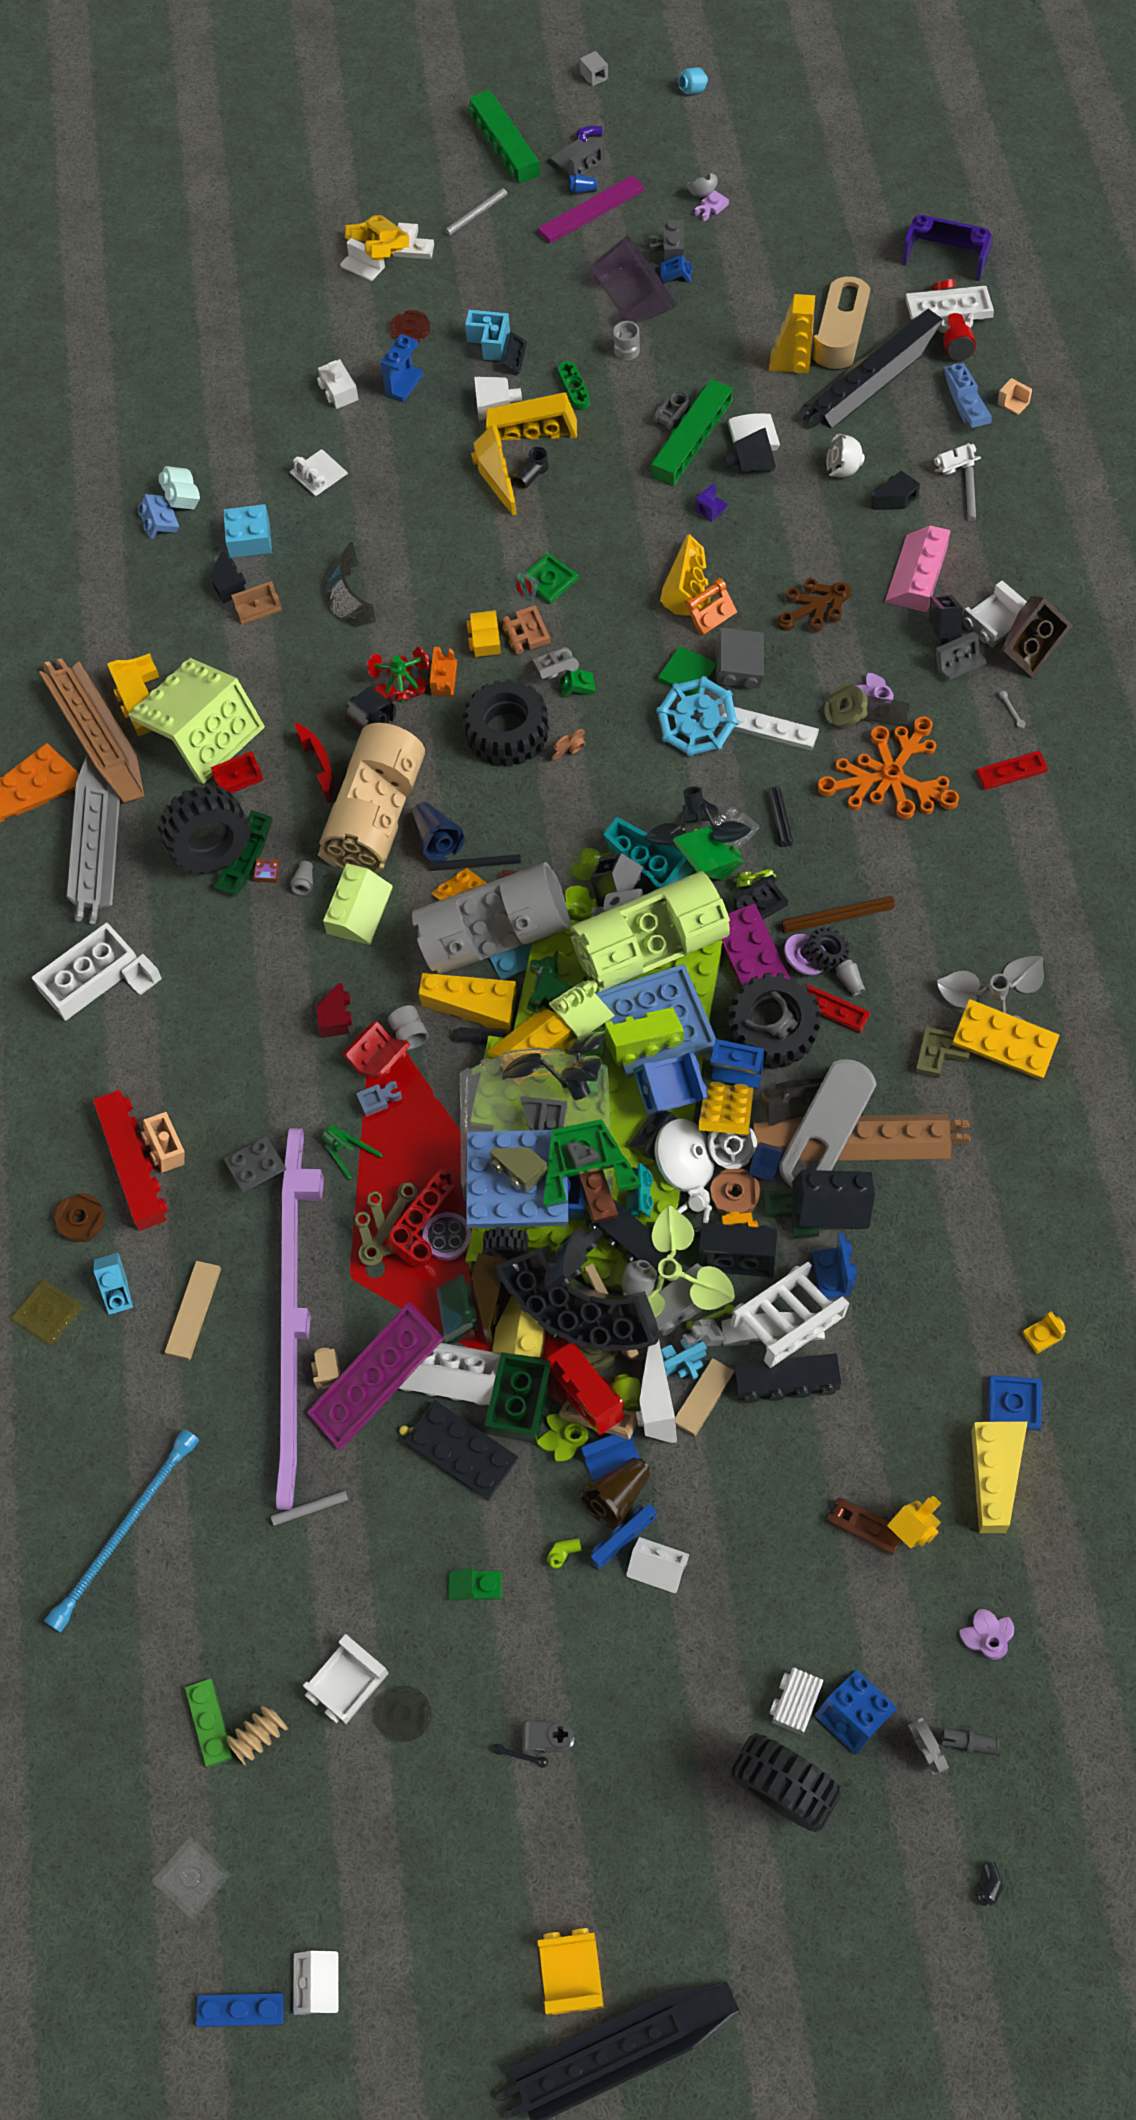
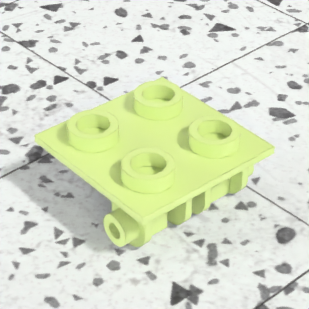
M594 980L582 981L549 1003L577 1037L591 1033L615 1016L595 994L598 986Z

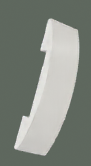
M780 1312L792 1326L798 1327L804 1323V1320L796 1312ZM766 1313L753 1315V1318L774 1339L777 1338L779 1340L785 1336L786 1333ZM731 1319L722 1321V1333L726 1338L723 1342L724 1346L749 1345V1342L761 1341L744 1322L733 1329L730 1326ZM824 1332L812 1340H825Z

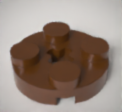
M79 1193L72 1198H65L58 1205L54 1215L56 1226L61 1235L73 1242L90 1241L101 1231L105 1222V1211L94 1196L86 1193ZM82 1213H85V1219L81 1222H77L74 1218L76 1215L80 1216Z

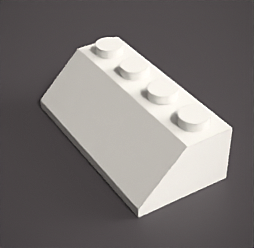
M440 1343L399 1388L403 1391L423 1392L429 1396L449 1397L455 1401L465 1400L478 1405H489L501 1354Z

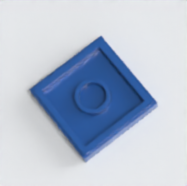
M989 1375L988 1422H1027L1026 1430L1040 1431L1042 1379Z

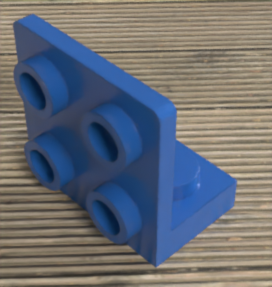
M844 1233L838 1234L836 1248L811 1251L817 1287L827 1299L841 1298L842 1296L849 1297L851 1289L855 1288L856 1268L854 1263L850 1264L849 1255H852L850 1240L845 1241Z
M855 1671L826 1699L815 1714V1717L856 1755L870 1737L892 1716L897 1707L859 1671Z

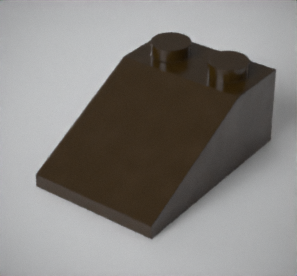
M1031 596L1017 614L1001 651L1029 677L1033 678L1072 628L1073 624L1044 597Z
M478 1253L476 1261L471 1262L469 1275L472 1276L471 1284L475 1288L487 1346H492L495 1329L499 1322L507 1294V1288L503 1284L495 1265L506 1262L508 1259Z

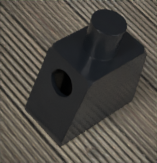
M766 427L737 440L733 444L734 453L724 455L726 467L738 465L741 474L773 471L776 468Z

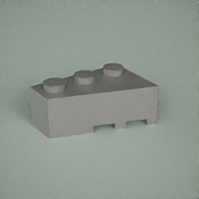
M697 1263L686 1271L685 1274L697 1279V1273L702 1266ZM679 1277L658 1292L665 1300L662 1312L655 1317L659 1336L670 1334L677 1325L704 1310L697 1307L690 1297V1289L695 1283Z

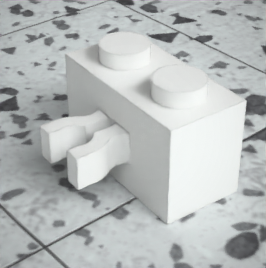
M340 359L318 368L320 376L317 377L318 384L321 389L325 388L328 402H333L336 409L359 400L356 385Z

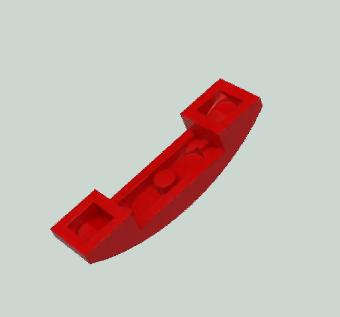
M295 723L296 734L304 752L313 750L323 773L318 774L317 777L327 803H330L334 794V780L327 753L319 739L309 729L300 723Z

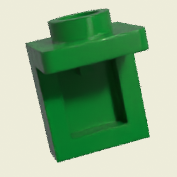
M578 669L575 671L568 670L559 681V687L564 698H567L572 691L586 695H592L596 691L593 673Z

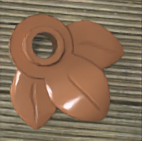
M584 729L576 730L571 736L561 737L553 747L557 752L552 756V760L562 757L568 751L571 754H575L581 750L586 744L583 736L585 734Z

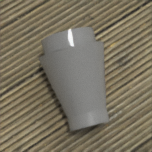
M308 861L300 862L299 868L290 883L292 891L297 895H307L313 889V865Z
M847 960L835 968L836 976L853 996L865 991L856 963H853L852 960Z

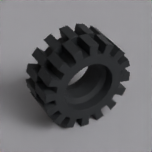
M825 927L816 929L803 947L806 948L804 955L808 954L806 957L807 961L812 960L813 962L810 965L813 967L817 965V970L819 971L824 968V972H829L830 970L833 972L849 956L850 948H847L849 945L848 941L844 942V935L839 936L838 930L832 932L831 927H828L827 930ZM821 945L829 948L832 954L827 953Z
M496 1227V1230L491 1228L483 1233L482 1254L511 1260L528 1253L529 1236L523 1230L517 1231V1228L509 1229V1227H505V1229H501V1227Z

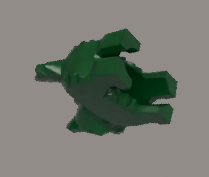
M556 950L552 957L545 956L541 960L530 961V971L536 975L527 1009L534 1013H537L543 1006L553 1011L554 1009L549 1003L574 987L557 978L558 950ZM584 976L581 982L587 981V976Z

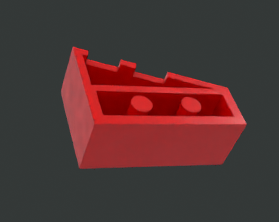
M569 1343L547 1357L557 1391L599 1435L625 1419L622 1399L618 1394H614L606 1382L575 1344Z

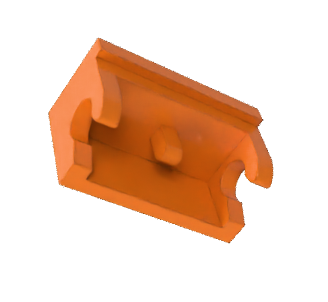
M434 647L430 675L432 696L454 697L457 659H455L454 651L449 649L448 655H444L441 653L440 647Z

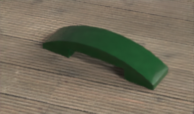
M251 810L248 816L251 833L249 840H247V847L241 851V856L238 859L235 858L227 869L223 868L214 887L216 890L234 896L241 891L256 865V859H259L271 827L272 816Z

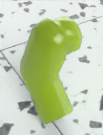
M579 1538L555 1543L548 1554V1564L552 1568H560L569 1553L581 1551Z

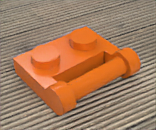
M721 578L715 580L712 586L694 598L690 597L685 600V606L701 635L706 634L737 613L726 590V584ZM715 593L718 594L719 597L698 610L700 603Z

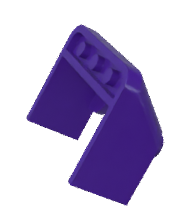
M918 215L912 220L904 242L902 265L906 266L916 238L981 251L976 274V281H980L992 247L993 237L990 231L983 227Z

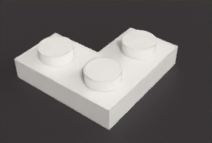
M398 223V227L409 235V248L395 251V254H392L393 257L431 259L434 240L417 239L418 224Z

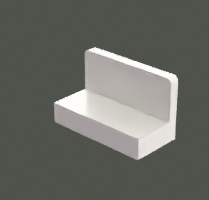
M351 238L347 242L349 255L340 264L341 268L364 279L373 281L385 268L384 260H372L365 253V244Z
M639 1537L632 1552L627 1577L676 1593L689 1554Z
M306 1951L294 1953L293 2015L337 2013L338 1952Z

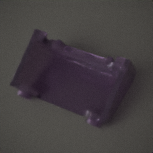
M628 235L590 266L594 271L592 275L598 285L603 284L619 306L622 312L619 316L623 321H631L636 324L671 310L678 304L648 260Z

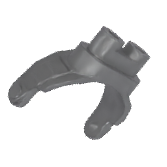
M774 991L771 995L782 1007V1018L775 1024L768 1026L754 1024L749 1019L745 1020V1024L755 1031L769 1032L773 1036L777 1035L784 1040L789 1034L787 1030L789 1028L793 1030L798 1022L792 1018L793 1014L788 1011L785 1000Z

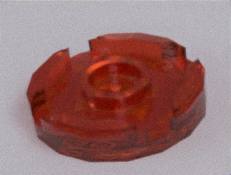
M407 310L404 314H397L391 321L390 326L392 336L396 340L400 334L418 340V343L429 335L431 328L427 316L417 310Z

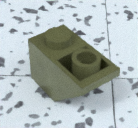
M529 1147L493 1148L489 1151L490 1164L493 1169L500 1174L503 1172L509 1177L508 1180L517 1190L521 1188L526 1194L547 1175V1163Z

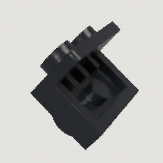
M773 875L760 878L753 886L738 891L734 897L735 910L755 903L763 920L788 906V900L775 885V877Z

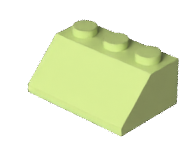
M346 863L323 920L327 934L370 945L393 886L367 868Z

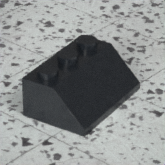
M801 1170L792 1181L798 1228L868 1229L870 1227L875 1198L872 1172Z
M717 1221L702 1222L699 1265L702 1267L711 1266L718 1268L725 1274L773 1278L778 1229H772L769 1226L750 1227L741 1223L727 1225Z

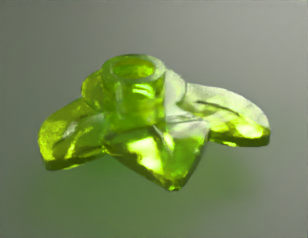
M585 848L581 854L582 863L572 866L571 872L582 882L591 881L592 873L599 858L613 854L611 851H608L601 855L593 848Z

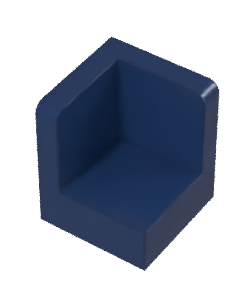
M759 1142L753 1155L749 1175L773 1181L779 1168L783 1148Z

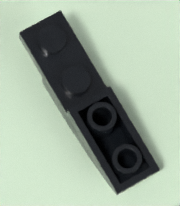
M598 1226L588 1234L580 1227L557 1245L549 1259L546 1271L545 1287L548 1291L556 1285L561 1289L583 1271L581 1266L588 1261L585 1255L599 1245L596 1240L604 1235Z

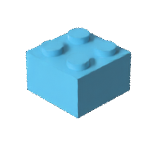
M265 504L224 509L225 538L230 558L272 553L270 523Z

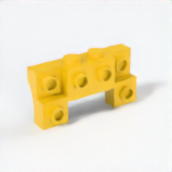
M382 215L372 216L360 224L345 225V238L348 240L352 238L361 243L365 242V253L372 260L381 261L384 260V257H391V254H395V251L409 248V235Z
M150 653L135 659L115 660L107 663L117 686L114 689L118 702L123 701L124 703L120 707L125 718L129 717L128 714L138 703H141L149 696L144 683L159 678L157 668L153 663ZM131 720L138 736L152 731Z

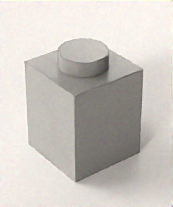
M594 51L580 58V73L594 86L608 79V64Z

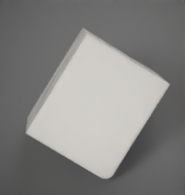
M144 954L121 971L126 982L139 995H142L162 979L158 969Z

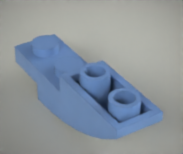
M953 364L952 366L944 367L950 393L963 422H968L971 428L990 424L992 416L978 395V385L965 364Z

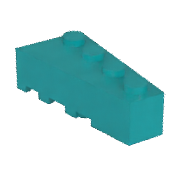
M618 817L615 818L603 834L609 849L613 853H622L643 867L640 873L641 879L653 891L690 876L695 870L681 850L671 845H657L645 840L644 836L648 833Z

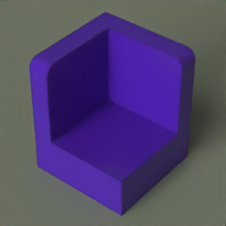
M711 484L696 497V511L711 522L727 508V504L716 497V486L714 484Z

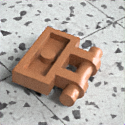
M536 605L516 611L515 620L511 621L509 616L502 618V628L505 634L509 636V644L517 655L524 652L523 644L528 643L531 650L551 643L550 636ZM521 629L523 634L517 635L516 630Z

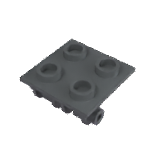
M267 1136L224 1158L242 1192L287 1170Z

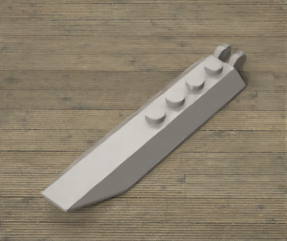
M88 754L76 781L67 898L74 905H77L75 921H81L83 918V908L87 907L91 908L88 918L89 923L95 924L98 909L111 907L113 901L120 797L95 767Z

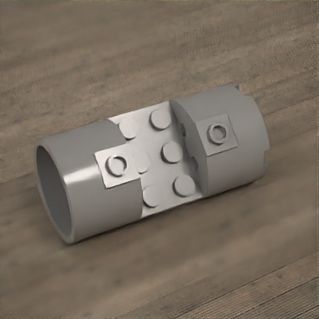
M547 862L417 908L412 913L413 926L419 927L417 929L419 937L417 941L431 971L437 970L436 974L439 975L570 929V918L562 888L554 870L551 869Z

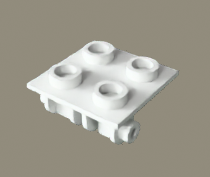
M322 449L307 460L303 457H296L293 460L295 468L290 471L315 496L348 474Z

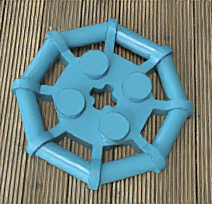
M706 676L679 684L675 682L660 707L656 709L663 742L670 743L685 752L689 757L715 749L721 750L723 743L739 722L733 705V693L708 680ZM700 688L699 694L685 696L683 693L684 691ZM708 689L720 697L714 701L708 695H705V690ZM679 696L681 701L677 704V708L669 710L676 697ZM723 703L727 714L726 718L720 717L718 709ZM699 712V714L704 715L700 718L699 722H696L695 719H691V717L694 716V713ZM668 716L675 717L676 728L672 731L670 730ZM720 724H725L720 734L716 738L713 735L715 732L714 730ZM684 734L690 739V743L687 744L676 736ZM710 738L711 740L710 742L695 745L697 740Z

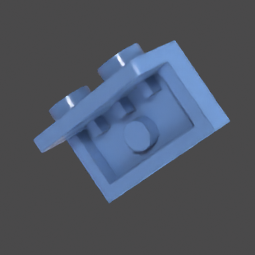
M145 494L142 502L139 503L138 513L141 515L144 530L147 532L149 539H154L157 531L177 532L179 525L173 508L169 505L165 496Z

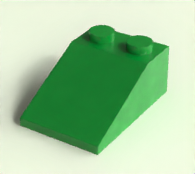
M711 826L677 836L673 839L697 872H704L710 878L725 880L745 863L740 857L742 853L735 845L731 846L729 842L721 843L712 839L711 833L714 829Z

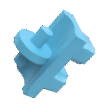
M684 1339L680 1340L685 1351L678 1355L672 1345L661 1349L666 1376L677 1371L680 1378L688 1374L693 1380L698 1378L696 1370L703 1367L699 1359L707 1355L705 1352L707 1347L703 1341L687 1345Z

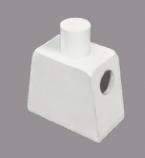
M474 377L479 420L487 418V408L522 401L521 388L508 389L507 378Z

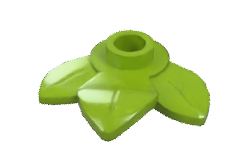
M771 869L761 870L751 875V872L737 873L738 878H733V882H736V887L753 886L755 884L754 880L770 875L776 877V874Z
M551 1414L547 1416V1422L551 1430L544 1434L537 1444L545 1451L555 1452V1460L557 1462L567 1461L575 1455L577 1448L587 1443L588 1431L580 1423L562 1420L559 1414ZM577 1433L580 1435V1438L572 1439L571 1436Z

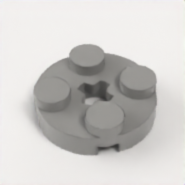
M923 1717L912 1721L908 1727L920 1752L922 1751L926 1758L925 1761L932 1774L935 1775L949 1769L944 1755L941 1756L939 1745Z

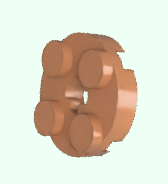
M725 1169L712 1181L710 1189L711 1201L716 1210L725 1215L730 1212L750 1213L755 1209L759 1201V1183L745 1169ZM733 1187H737V1190L742 1192V1194H739L738 1197H733L728 1192H731Z

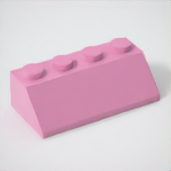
M927 526L906 535L885 603L923 612L928 611L930 596L933 595L948 548L951 530Z

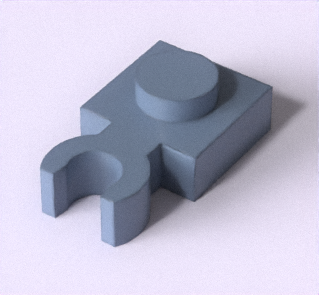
M396 1081L389 1082L382 1090L379 1084L356 1093L366 1117L387 1109V1101L396 1102L402 1099L401 1092L391 1093L393 1089L398 1088Z

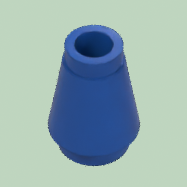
M576 173L570 175L569 192L578 194L597 191V179Z

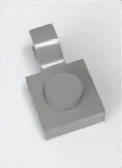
M714 1319L698 1320L690 1328L692 1330L691 1333L682 1335L687 1345L703 1341L706 1346H719L726 1340Z

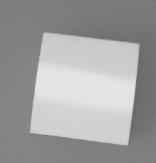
M747 414L730 418L727 421L733 443L766 427L772 451L778 450L780 443L771 414Z

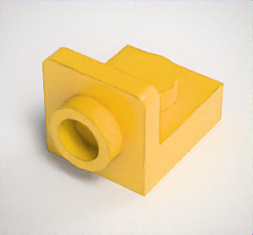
M1050 1311L1044 1319L1025 1329L1022 1334L1036 1354L1061 1341L1066 1331L1061 1318L1055 1317Z

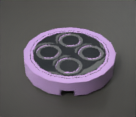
M444 1212L429 1219L424 1227L422 1237L431 1245V1255L438 1260L451 1261L458 1259L468 1250L471 1229L467 1228V1221L464 1217L456 1213Z

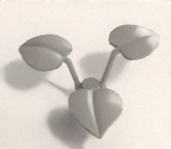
M1028 956L1009 963L1004 969L1003 974L994 975L991 978L990 984H985V987L979 990L980 981L978 977L968 971H958L940 978L937 981V985L941 995L949 1004L965 1009L969 999L976 1001V995H982L989 990L992 997L1000 999L1001 1012L1006 1013L1005 997L1008 994L1009 988L1013 989L1015 987L1020 993L1030 994L1036 992L1041 987L1044 978L1043 957ZM1014 1015V1017L1024 1020L1020 1016Z

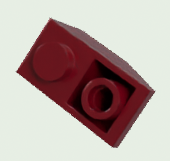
M337 983L316 1007L318 1028L322 1038L350 1034L349 1026L353 1025L351 1011L347 1012V1005H351L349 991L344 990L343 983Z

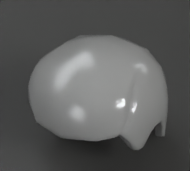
M709 173L691 183L688 182L686 187L694 197L704 198L710 195L716 188L717 176L714 173Z

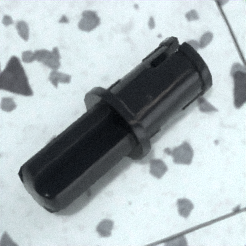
M480 1026V1028L459 1027L458 1030L459 1042H479L480 1045H483L484 1042L488 1041V1036L506 1037L504 1029H485L484 1026Z

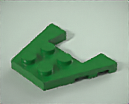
M602 1119L552 1129L543 1199L544 1208L567 1203L562 1178L608 1168H614L619 1192L641 1188L639 1177L632 1170L630 1163L620 1151L618 1144ZM577 1142L593 1148L598 1153L600 1160L576 1169L567 1149V1144Z

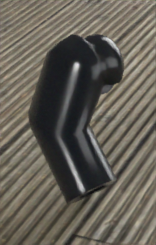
M996 1862L982 1866L987 1880L984 1890H980L977 1893V1900L982 1906H987L988 1904L992 1906L995 1904L1003 1890Z

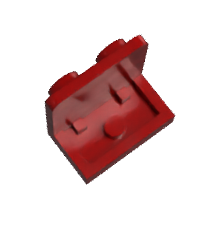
M373 1021L342 1055L358 1074L380 1078L386 1076L391 1071V1066L406 1055L410 1043L406 1040L391 1038L377 1021Z

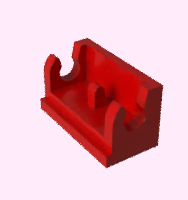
M252 751L211 767L217 786L230 793L264 781Z

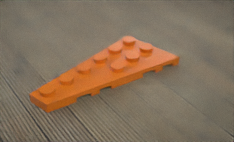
M46 743L0 778V822L5 821V818L16 814L17 816L49 803L51 799L61 795L71 794L70 792L76 788L79 773Z

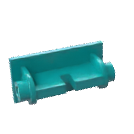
M638 1163V1168L633 1167L632 1170L639 1177L641 1188L627 1190L628 1192L635 1191V1194L627 1195V1211L634 1217H638L639 1213H643L648 1218H651L653 1199L650 1195V1186L653 1184V1177L648 1169L641 1163Z

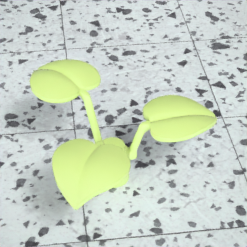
M667 1206L661 1212L652 1232V1241L658 1251L668 1252L671 1250L670 1255L662 1259L658 1265L660 1276L658 1277L657 1288L655 1289L654 1286L652 1293L647 1296L654 1316L657 1317L665 1306L664 1298L658 1294L664 1279L674 1281L682 1277L695 1283L690 1289V1297L693 1303L701 1309L713 1310L732 1302L735 1298L733 1285L721 1270L711 1266L702 1267L697 1273V1279L682 1272L681 1265L673 1259L676 1249L685 1250L690 1246L694 1238V1229L690 1221L672 1206Z

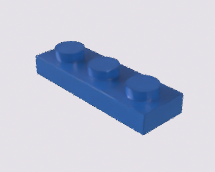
M650 1503L645 1508L642 1506L637 1508L631 1515L632 1519L625 1526L620 1524L611 1533L613 1537L606 1543L600 1542L592 1550L591 1561L598 1570L657 1518V1511Z
M283 1993L198 1996L196 2027L283 2025L284 2022Z

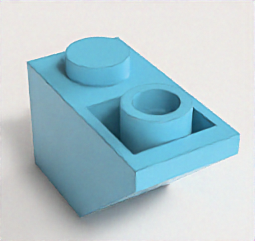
M119 1253L95 1259L94 1274L108 1314L133 1308L126 1274Z

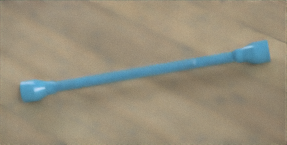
M182 1429L175 1439L173 1449L168 1455L169 1459L166 1460L165 1465L160 1468L161 1470L158 1471L157 1476L153 1478V1481L150 1482L151 1484L148 1485L149 1487L142 1493L141 1498L134 1504L135 1506L132 1507L131 1512L126 1515L127 1517L124 1518L123 1523L118 1526L119 1528L116 1529L117 1531L114 1532L113 1537H110L104 1546L105 1548H102L101 1554H98L96 1559H94L88 1571L84 1573L82 1579L79 1580L80 1582L77 1583L78 1585L75 1586L76 1588H73L69 1596L65 1597L61 1604L50 1611L44 1619L45 1623L58 1632H62L69 1622L72 1610L76 1606V1601L83 1594L82 1592L85 1591L86 1586H89L97 1574L96 1572H99L98 1569H101V1566L107 1561L113 1549L117 1547L123 1535L127 1533V1530L130 1529L129 1527L132 1526L131 1524L134 1523L133 1521L138 1518L137 1516L140 1515L141 1510L146 1507L145 1505L148 1504L149 1499L154 1496L153 1494L156 1493L157 1488L161 1486V1483L164 1482L163 1480L166 1479L165 1477L172 1471L173 1466L190 1453L200 1441L195 1435L186 1429Z

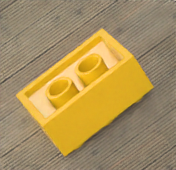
M542 1008L489 1049L488 1054L504 1071L516 1058L529 1053H540L541 1059L548 1063L567 1048L568 1044L573 1040V1031L557 1013ZM535 1072L525 1077L512 1079L520 1085Z

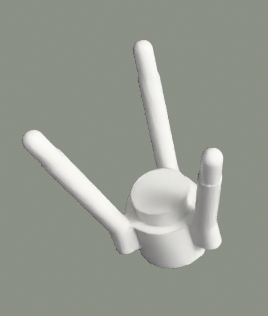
M700 1185L698 1188L688 1191L690 1195L688 1201L676 1211L680 1214L688 1208L696 1212L704 1211L703 1222L708 1223L709 1214L712 1210V1206L709 1205L711 1196Z

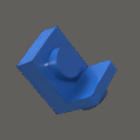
M682 254L661 262V279L664 283L683 276L686 282L691 281L692 265L689 261L685 260Z

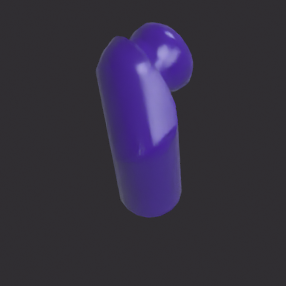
M587 126L578 129L576 132L577 140L580 139L586 142L587 136H602V126Z

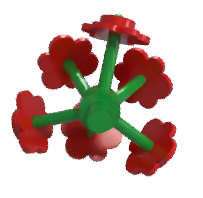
M420 646L412 651L414 658L410 661H407L405 656L396 655L392 657L390 664H381V655L371 654L370 659L366 662L368 675L377 679L382 669H386L387 673L391 675L388 684L379 683L375 690L388 700H396V702L400 703L409 701V698L422 695L428 682L423 677H419L414 681L408 672L412 669L411 665L413 664L419 667L420 671L429 668V657ZM407 679L410 687L407 690H403L402 680ZM394 680L398 681L399 692L392 685Z

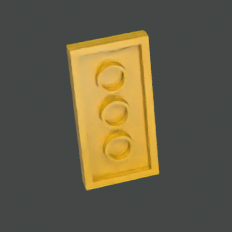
M969 999L951 1044L1042 1080L1050 1063L1059 1034Z
M721 1082L706 1083L707 1098L702 1102L699 1130L748 1135L754 1088L748 1087L745 1084L730 1086L724 1085Z

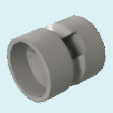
M631 321L619 322L613 329L614 353L619 359L632 360L640 353L639 327Z
M403 1006L389 1015L388 1023L392 1031L396 1033V1039L406 1040L410 1043V1047L407 1050L414 1049L428 1040L429 1034L424 1024L420 1022V1016L414 1006Z

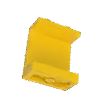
M588 1928L572 1930V1936L561 1937L560 1932L547 1933L543 1935V1940H538L545 1994V2013L547 2016L604 2008L595 1933H589Z

